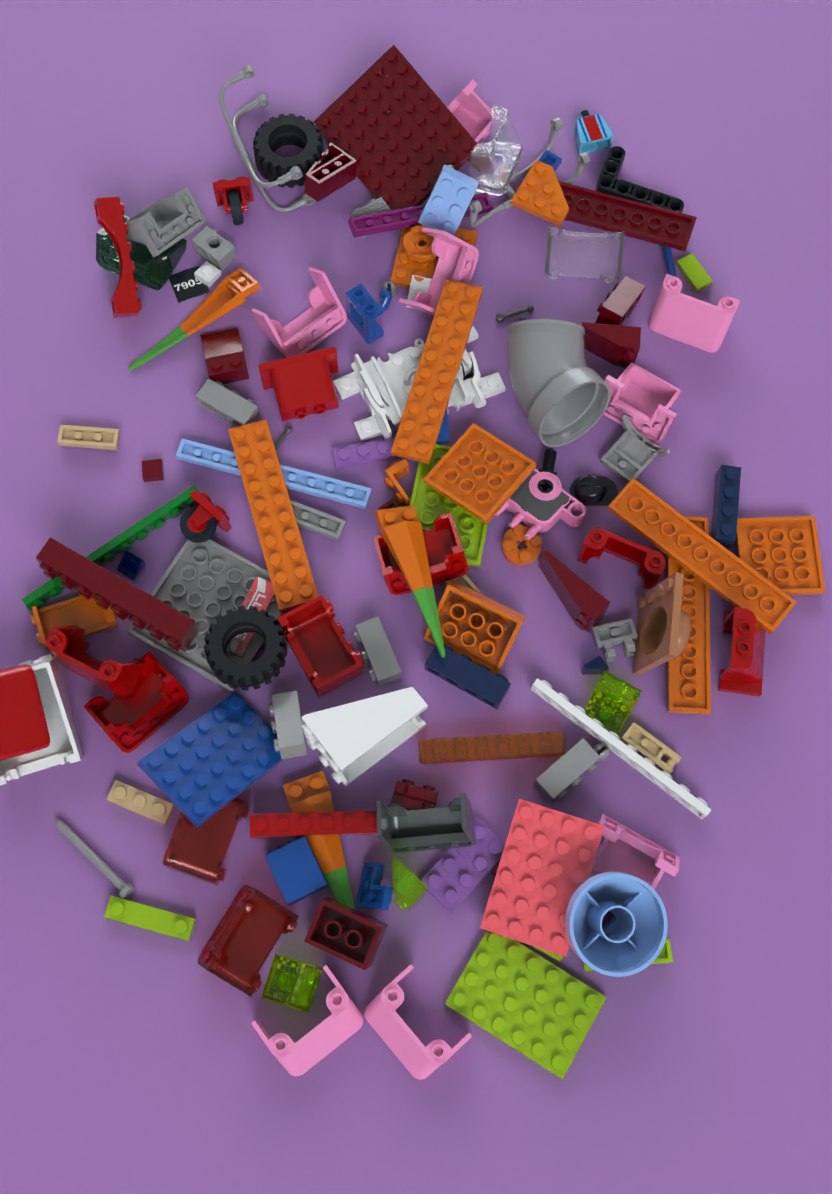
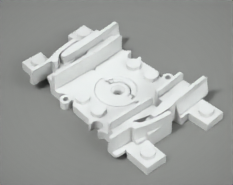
M472 326L467 343L479 337L474 326ZM421 338L414 341V347L410 346L394 354L388 353L389 361L387 362L381 361L380 357L376 361L374 356H372L370 361L364 363L359 355L355 354V362L351 364L354 372L333 381L341 400L360 393L366 403L371 416L354 422V427L361 442L383 435L385 439L392 438V431L388 424L389 420L396 425L397 429L399 428L425 346ZM465 349L448 407L454 406L457 412L460 407L471 403L476 408L484 407L486 405V398L503 393L506 390L499 372L481 378L473 351L468 353ZM471 372H472V374H473V377H472V378L463 380V375H464V377H466L467 375L471 374Z

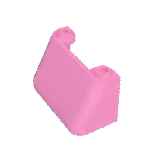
M666 274L649 319V328L655 333L711 353L718 351L740 300L726 296L719 300L717 306L680 293L682 289L681 280Z

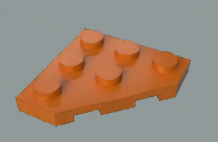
M535 160L513 196L511 205L561 227L569 213V207L553 167Z

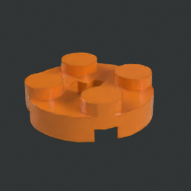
M424 225L415 226L404 235L403 249L407 254V258L411 261L426 262L437 258L432 252L434 237L422 231L423 227L428 228ZM420 241H424V244L426 245L419 246L418 244L420 243Z
M521 524L509 529L504 534L501 543L506 560L517 566L535 562L542 549V538L537 533L530 540H526L525 535L530 527ZM524 542L527 548H521L520 550L517 543Z

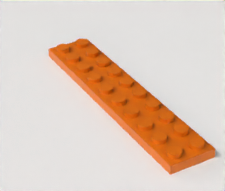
M448 279L445 280L392 446L391 455L430 464L483 294L482 287Z
M267 420L228 429L279 611L283 612L297 608L318 597V593Z
M634 478L608 506L607 509L734 607L751 610L762 628L769 634L775 631L797 603Z
M684 516L709 535L708 518ZM667 555V578L675 572L684 574L681 609L688 614L691 621V633L686 648L675 660L667 661V713L710 715L709 587Z

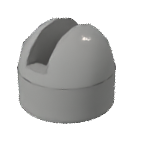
M386 281L382 285V290L391 287L389 292L394 297L397 293V287L394 282Z
M598 743L593 747L596 752L602 747L605 748V751L599 755L601 758L598 761H603L609 756V748L604 743Z

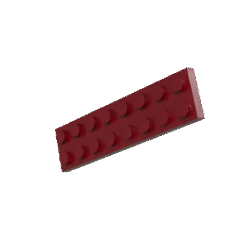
M559 181L569 207V213L565 220L686 252L697 217Z

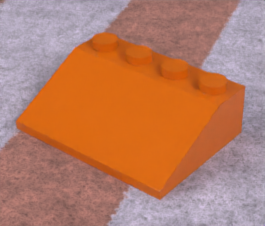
M454 580L447 585L437 607L443 643L453 648V652L470 657L472 659L471 662L478 666L479 664L485 665L490 669L491 673L497 675L527 616ZM428 628L423 639L436 645Z

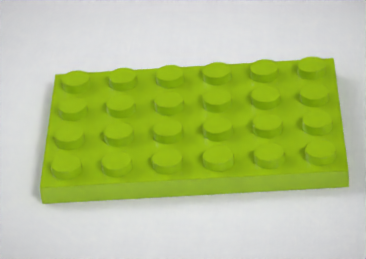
M436 444L430 464L423 462L418 464L410 506H415L423 531L433 529L434 520L439 515L452 513L467 565L480 568L488 523L485 524L424 483V477L451 448V446Z
M486 931L444 1004L560 1079H563L607 997L516 940Z

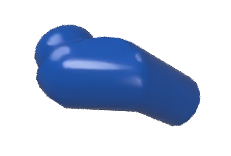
M383 289L379 293L382 300L378 305L383 312L388 309L392 300V293L388 289Z

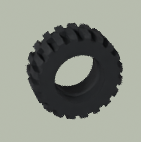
M280 114L276 118L273 116L269 118L268 122L265 121L261 128L257 129L253 139L257 169L261 172L264 179H268V182L278 180L277 178L288 173L294 166L300 167L303 174L302 177L298 180L292 179L282 185L279 184L278 186L280 187L288 186L289 188H294L295 185H305L306 173L316 161H319L321 154L324 152L323 138L319 128L309 119L305 120V117L301 115L297 117L295 114L286 116ZM285 145H296L304 149L301 153L292 157H283L274 153L278 148Z
M238 606L236 611H232V608L226 610L227 615L222 616L220 614L216 618L217 623H211L209 626L210 633L205 635L206 645L204 646V652L212 672L223 684L228 683L234 689H237V687H241L242 690H249V687L259 689L261 688L260 684L264 682L268 685L272 682L271 678L273 676L277 678L280 674L279 669L283 668L286 663L287 643L281 625L278 624L277 619L273 615L269 616L268 612L264 609L258 611L257 607L250 606L249 609H245L244 606ZM245 632L261 635L265 640L266 649L257 661L241 665L232 662L228 658L226 650L228 644L235 636Z

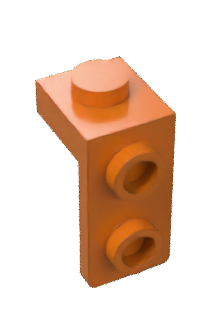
M406 459L395 461L390 465V468L385 470L384 482L389 489L392 488L396 493L394 494L400 505L410 506L409 497L397 481L409 473V463Z

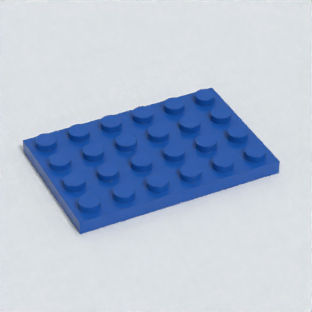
M234 692L139 760L138 766L193 825L198 828L284 759H281L280 751H275L274 739L278 738L277 733L273 734L272 728Z

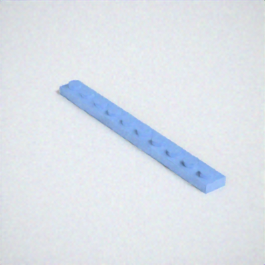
M186 439L181 440L176 453V459L241 476L234 452ZM280 464L287 489L363 509L367 508L372 492L371 488Z

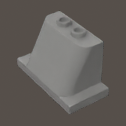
M186 187L178 193L154 202L127 220L128 234H126V237L130 241L146 245L152 256L156 257L207 221L189 188Z

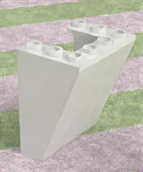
M52 654L39 657L33 662L28 660L18 664L29 665L34 670L50 735V745L39 751L0 761V786L7 784L9 780L18 779L21 776L55 765H63L69 761L71 764L82 760L84 757L61 664L56 657H52Z
M413 687L306 714L301 717L303 722L301 727L309 747L312 750L317 749L320 753L318 758L325 767L329 765L333 770L331 775L338 784L342 782L346 787L424 728L426 722L420 718L419 714L426 710L428 705Z

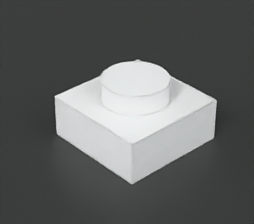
M206 261L194 272L195 278L210 287L221 276V270Z

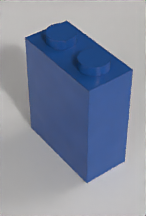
M296 836L288 841V845L282 848L280 845L268 850L269 854L265 855L288 907L328 887L305 836L302 838Z

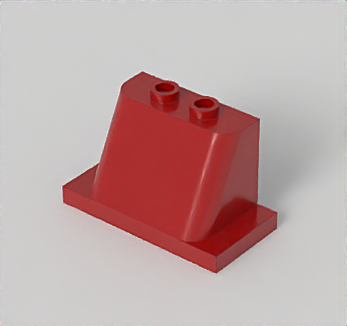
M335 346L258 364L263 389H274L282 421L294 418L302 419L307 415L322 414L325 411L339 408L331 374L338 372Z
M734 607L732 611L725 610L722 632L732 633L730 665L726 669L719 671L718 691L760 697L762 695L766 630L762 628L754 613L749 609Z

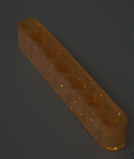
M561 731L438 738L418 741L420 764L562 756L566 753L564 732Z

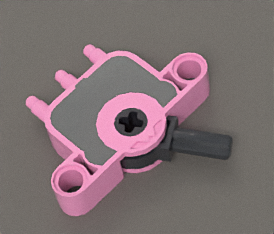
M552 448L545 451L542 470L534 469L495 514V516H499L506 509L515 516L509 523L511 528H514L521 521L530 527L525 535L526 540H530L537 532L544 533L549 531L559 519L571 527H578L583 523L585 517V506L562 489L561 481L556 476L557 472H554L557 452Z

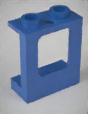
M362 283L345 293L347 318L369 345L384 336V331L374 319L381 315L383 310Z

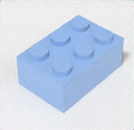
M444 164L418 223L428 228L444 230L454 235L477 190L479 181Z

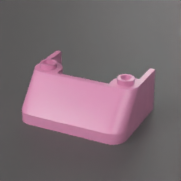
M423 227V232L434 237L432 252L439 257L428 293L419 292L415 296L414 301L400 298L399 302L417 311L434 316L445 280L470 284L478 262L479 252L476 247L444 230Z
M311 267L308 269L316 284L308 293V301L311 307L286 326L282 327L280 322L273 319L270 320L266 313L254 308L251 310L264 335L286 358L307 353L342 327L347 320V314L323 271Z
M410 964L366 1006L364 1015L368 1023L414 1078L422 1080L446 1062L472 1036L470 1033H467L452 1048L441 1039L433 1040L426 1047L395 1011L404 1001V992L398 983L414 970L413 965Z
M327 965L323 969L336 986L326 997V1005L332 1014L296 1043L285 1033H277L270 1038L259 1021L255 1020L251 1023L274 1057L292 1076L303 1075L355 1034L364 1022L362 1013Z

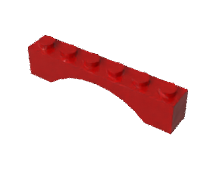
M120 197L96 198L94 208L97 223L111 238L119 258V281L111 297L114 318L137 316L142 306L141 300L137 298L136 294L138 282L133 277V272H135L134 261L130 260L129 253L132 252L131 243L127 241L126 237L128 225L123 220V215L125 214L124 203H120Z
M377 810L250 814V838L263 839L312 835H377Z

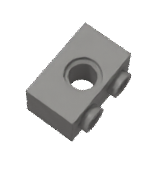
M208 226L191 240L194 251L221 270V272L237 257L235 245L230 240H225L217 230H212Z

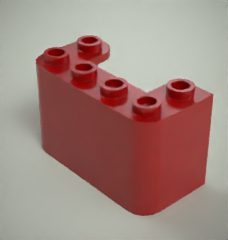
M323 595L277 618L279 625L283 629L286 641L319 698L362 675L363 669H365L363 657L359 651L355 653L351 641H346L343 637V634H345L343 627L340 623L336 624L333 619L335 617L333 605L329 599L325 600Z

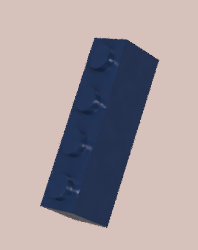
M721 465L715 479L711 537L730 550L736 542L741 467Z
M444 644L446 655L442 658L435 646L425 663V670L498 710L511 685L508 679L503 675L491 673L490 669L485 665L479 664L478 666L471 662L472 659L464 654L459 655L453 652V648Z

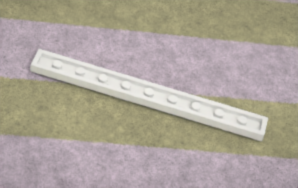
M537 678L532 684L531 691L597 741L607 745L609 750L700 819H704L712 809L708 807V803L705 800L690 794L689 788L683 784H677L672 780L673 777L666 771L661 772L657 769L652 760L637 754L636 748L632 745L624 744L616 733L608 732L604 729L603 724L599 720L588 717L583 708L571 704L567 696L563 693L558 694L547 681H541Z

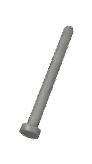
M58 820L55 823L56 827L121 891L119 895L123 899L133 892L135 887L131 883L127 885L62 820Z

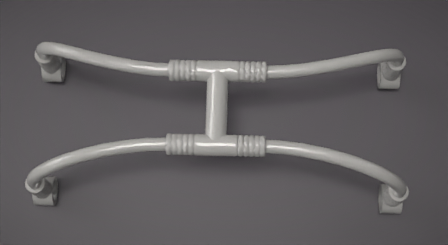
M250 65L244 66L241 72L230 77L231 79L222 85L219 92L220 107L240 156L246 163L262 196L272 208L280 212L297 210L305 205L310 206L316 200L307 194H304L302 199L288 207H280L273 203L264 188L282 185L292 179H300L303 175L300 167H292L288 173L277 178L278 180L270 183L260 181L249 152L238 134L236 127L238 118L247 111L250 112L258 107H266L269 104L267 96L261 94L255 101L245 105L243 109L235 114L232 122L228 116L224 104L226 88L232 83L235 84L243 79H251L255 75Z
M560 118L550 121L549 142L536 160H539L546 150H550L553 141L557 137L558 130L563 126ZM587 152L577 156L576 174L569 180L564 181V183H573L583 173L585 164L590 161ZM534 162L518 173L508 175L488 184L487 187L476 190L474 195L502 187L511 199L503 202L479 220H477L478 212L482 211V205L478 200L469 204L471 227H477L497 212L512 207L511 200L515 195V191L509 183L529 172Z

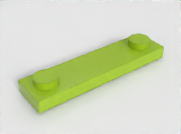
M112 895L104 914V918L189 942L196 923L194 918Z

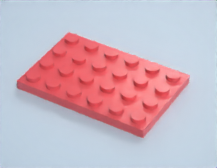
M519 799L480 928L566 957L570 946L565 930L566 910L574 892L590 878L605 826Z

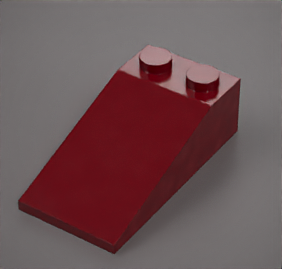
M545 550L539 568L571 618L575 621L576 626L589 633L592 627L605 615L610 602Z

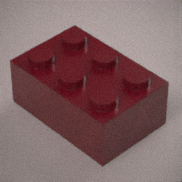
M330 897L321 899L304 942L366 970L372 965L388 924Z

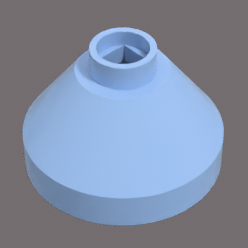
M605 872L589 878L574 892L566 910L565 930L572 950L583 963L604 975L624 977L644 970L658 957L667 936L668 920L661 898L648 883L627 873ZM610 911L612 919L602 927L603 917Z

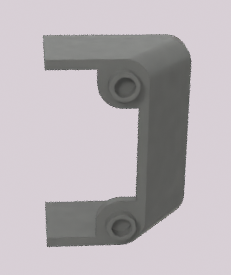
M465 792L460 793V797L453 798V801L449 802L448 807L406 810V808L401 807V804L398 803L389 804L386 807L382 801H376L377 836L391 852L404 853L476 845L471 802Z

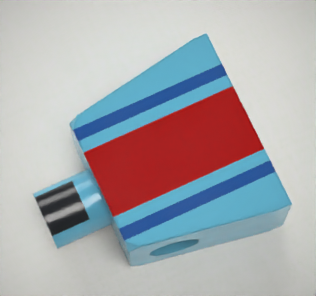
M583 110L579 113V119L576 120L574 128L578 155L583 152L590 153L611 148L614 135L600 114L590 116L588 110Z

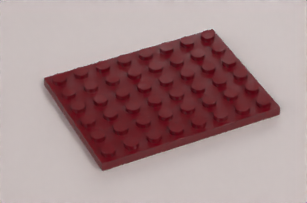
M395 45L386 51L314 121L329 142L357 160V177L375 199L382 197L391 210L421 205L430 196L444 164L447 166L451 164L458 171L481 150L478 143Z

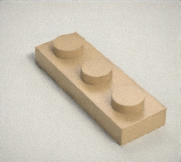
M60 425L57 444L67 447L118 450L120 430Z
M115 780L106 798L107 801L165 826L175 808V805L117 780Z

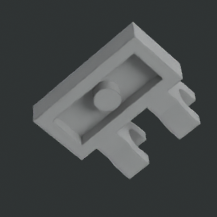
M632 618L592 627L591 631L597 649L603 647L606 663L615 660L616 653L613 645L623 643L625 657H634L636 648L633 641L637 640L638 636Z

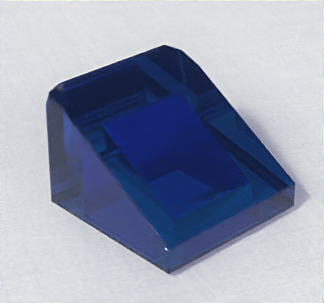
M126 550L117 571L134 581L144 568L145 563L141 558Z
M598 656L585 664L581 673L582 675L606 674L609 667L603 658Z

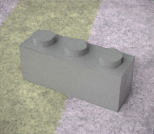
M208 378L195 396L199 406L235 427L253 423L259 417L258 406L254 401L242 398L238 392L228 390L219 381L214 382Z
M379 616L355 625L356 632L353 634L356 643L361 644L363 647L361 655L364 662H369L371 667L368 671L372 682L376 681L379 687L402 678L401 669Z
M297 690L273 694V703L269 704L271 716H275V721H271L273 734L277 733L278 737L274 739L275 751H280L281 759L307 755L305 737L301 727L303 724Z
M583 738L535 780L534 784L550 802L554 799L559 801L567 794L566 789L570 785L573 787L577 786L583 780L581 776L586 771L590 774L599 766L597 762L601 757Z

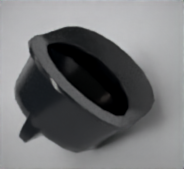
M590 474L577 478L570 487V495L584 506L609 505L617 497L618 492L616 485L609 478Z

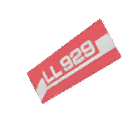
M257 576L249 589L252 593L248 592L246 595L249 599V605L245 609L254 606L257 607L258 611L261 609L266 611L274 595V590L270 581ZM246 598L244 599V601H243V603H242L241 606H246V604H247V599H246ZM245 632V636L239 634L234 637L240 638L244 642L243 651L237 655L243 656L254 634L253 632ZM234 640L230 644V648L234 652H239L243 647L242 642L239 640Z

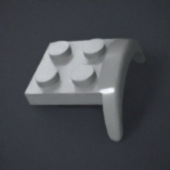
M624 415L621 422L625 433L601 458L600 462L625 482L629 483L633 478L637 480L656 457L666 456L671 449L660 447L649 441L632 425L628 416Z

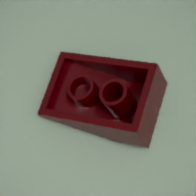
M582 322V326L585 328L584 349L613 365L627 368L631 362L635 364L640 349L641 327Z
M238 328L200 335L209 379L214 382L219 381L222 384L249 379Z

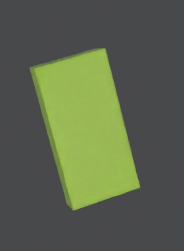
M693 253L677 260L676 266L695 292L712 285V279Z

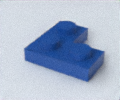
M364 863L356 907L389 910L393 888L380 885L383 878L384 865Z

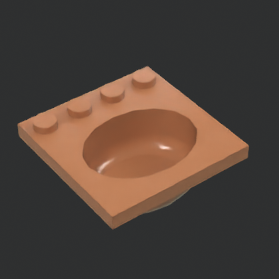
M675 572L640 595L637 600V608L639 609L636 633L638 638L635 642L636 652L634 653L633 674L642 675L667 661L675 660L687 646L691 633V621L688 614L681 609L684 578L682 573Z

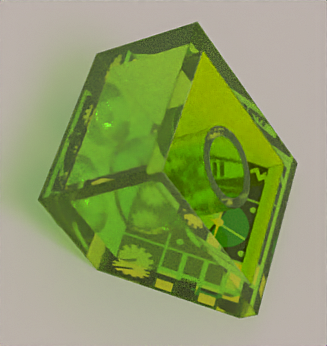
M604 671L584 710L588 717L599 720L603 726L619 734L642 690Z
M394 857L392 859L394 903L402 911L407 909L410 912L427 893L428 887Z
M275 954L261 999L309 1014L323 968Z

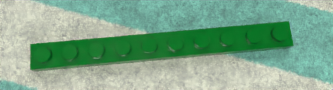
M195 485L86 556V558L98 565L110 562L114 555L120 551L128 550L132 543L137 540H143L148 536L149 532L161 528L170 518L178 517L182 510L188 506H194L195 503L191 499L190 494L194 490L198 491ZM57 578L51 579L21 600L30 611H32L33 606H37L39 609L51 597L59 596L66 587L61 584V580Z

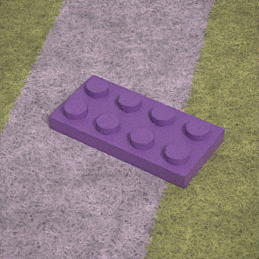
M479 818L474 822L476 845L450 848L419 882L450 913L460 905L500 861L504 850L505 842Z

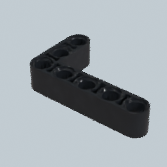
M614 146L610 149L599 175L595 191L679 213L683 212L684 202L681 199L619 179L618 176L626 153L620 146Z

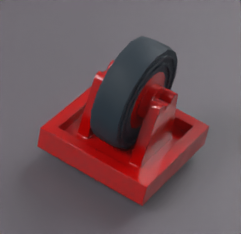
M237 177L233 180L221 179L213 182L217 206H224L226 214H232L234 225L244 224L242 212L248 211L247 202L254 201L250 177Z
M196 490L190 494L196 507L189 508L180 519V529L186 539L191 542L202 543L212 538L216 532L217 525L226 533L232 528L228 522L230 518L226 515V511L218 504L215 506L207 494L204 492L200 494Z

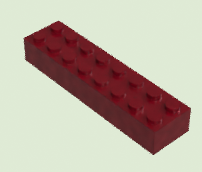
M51 537L36 556L40 564L39 567L44 570V575L52 580L55 578L61 580V584L70 590L72 588L78 590V594L87 600L92 598L97 601L96 604L102 609L107 610L110 608L119 619L123 621L125 619L130 620L135 628L143 631V629L149 631L151 637L158 641L163 639L168 642L167 645L177 652L179 649L186 652L198 633L195 620Z

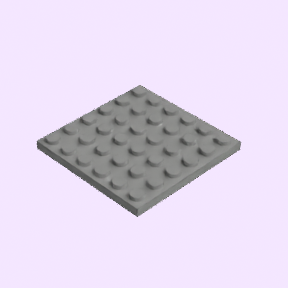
M210 539L202 543L187 540L151 595L195 620L198 633L186 652L180 649L177 652L167 645L168 642L163 639L161 641L154 639L149 635V631L145 629L140 631L132 623L126 632L233 693L235 689L231 688L228 683L223 684L214 675L207 662L204 652V646L206 645L205 635L210 633L209 626L211 623H217L216 618L220 614L222 616L227 615L226 610L231 608L232 611L238 610V606L242 605L245 598L247 599V604L244 606L246 608L249 605V599L246 595L248 592L252 593L249 589L255 578L258 576L271 582L267 570ZM274 594L266 611L269 616L273 615L277 619L285 611H279ZM254 633L243 656H239L237 654L244 650V642L240 638H234L228 644L229 651L226 650L227 656L236 664H250L261 650L265 640L261 635ZM234 640H239L243 644L239 652H234L230 648V644Z

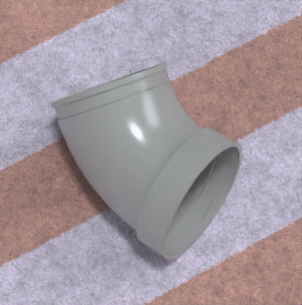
M531 319L510 324L508 326L509 336L507 339L509 375L517 401L528 419L529 428L548 447H559L575 441L598 422L604 414L611 397L608 384L595 370L588 368L584 353L585 328L573 322L554 319Z

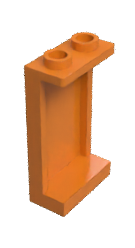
M82 596L40 609L37 606L32 607L33 614H31V619L39 631L36 633L38 643L42 644L47 650L49 648L46 639L51 627L77 625L85 630L84 634H82L83 638L118 627L119 623L112 609L104 610L96 604L97 601L92 598L87 600Z

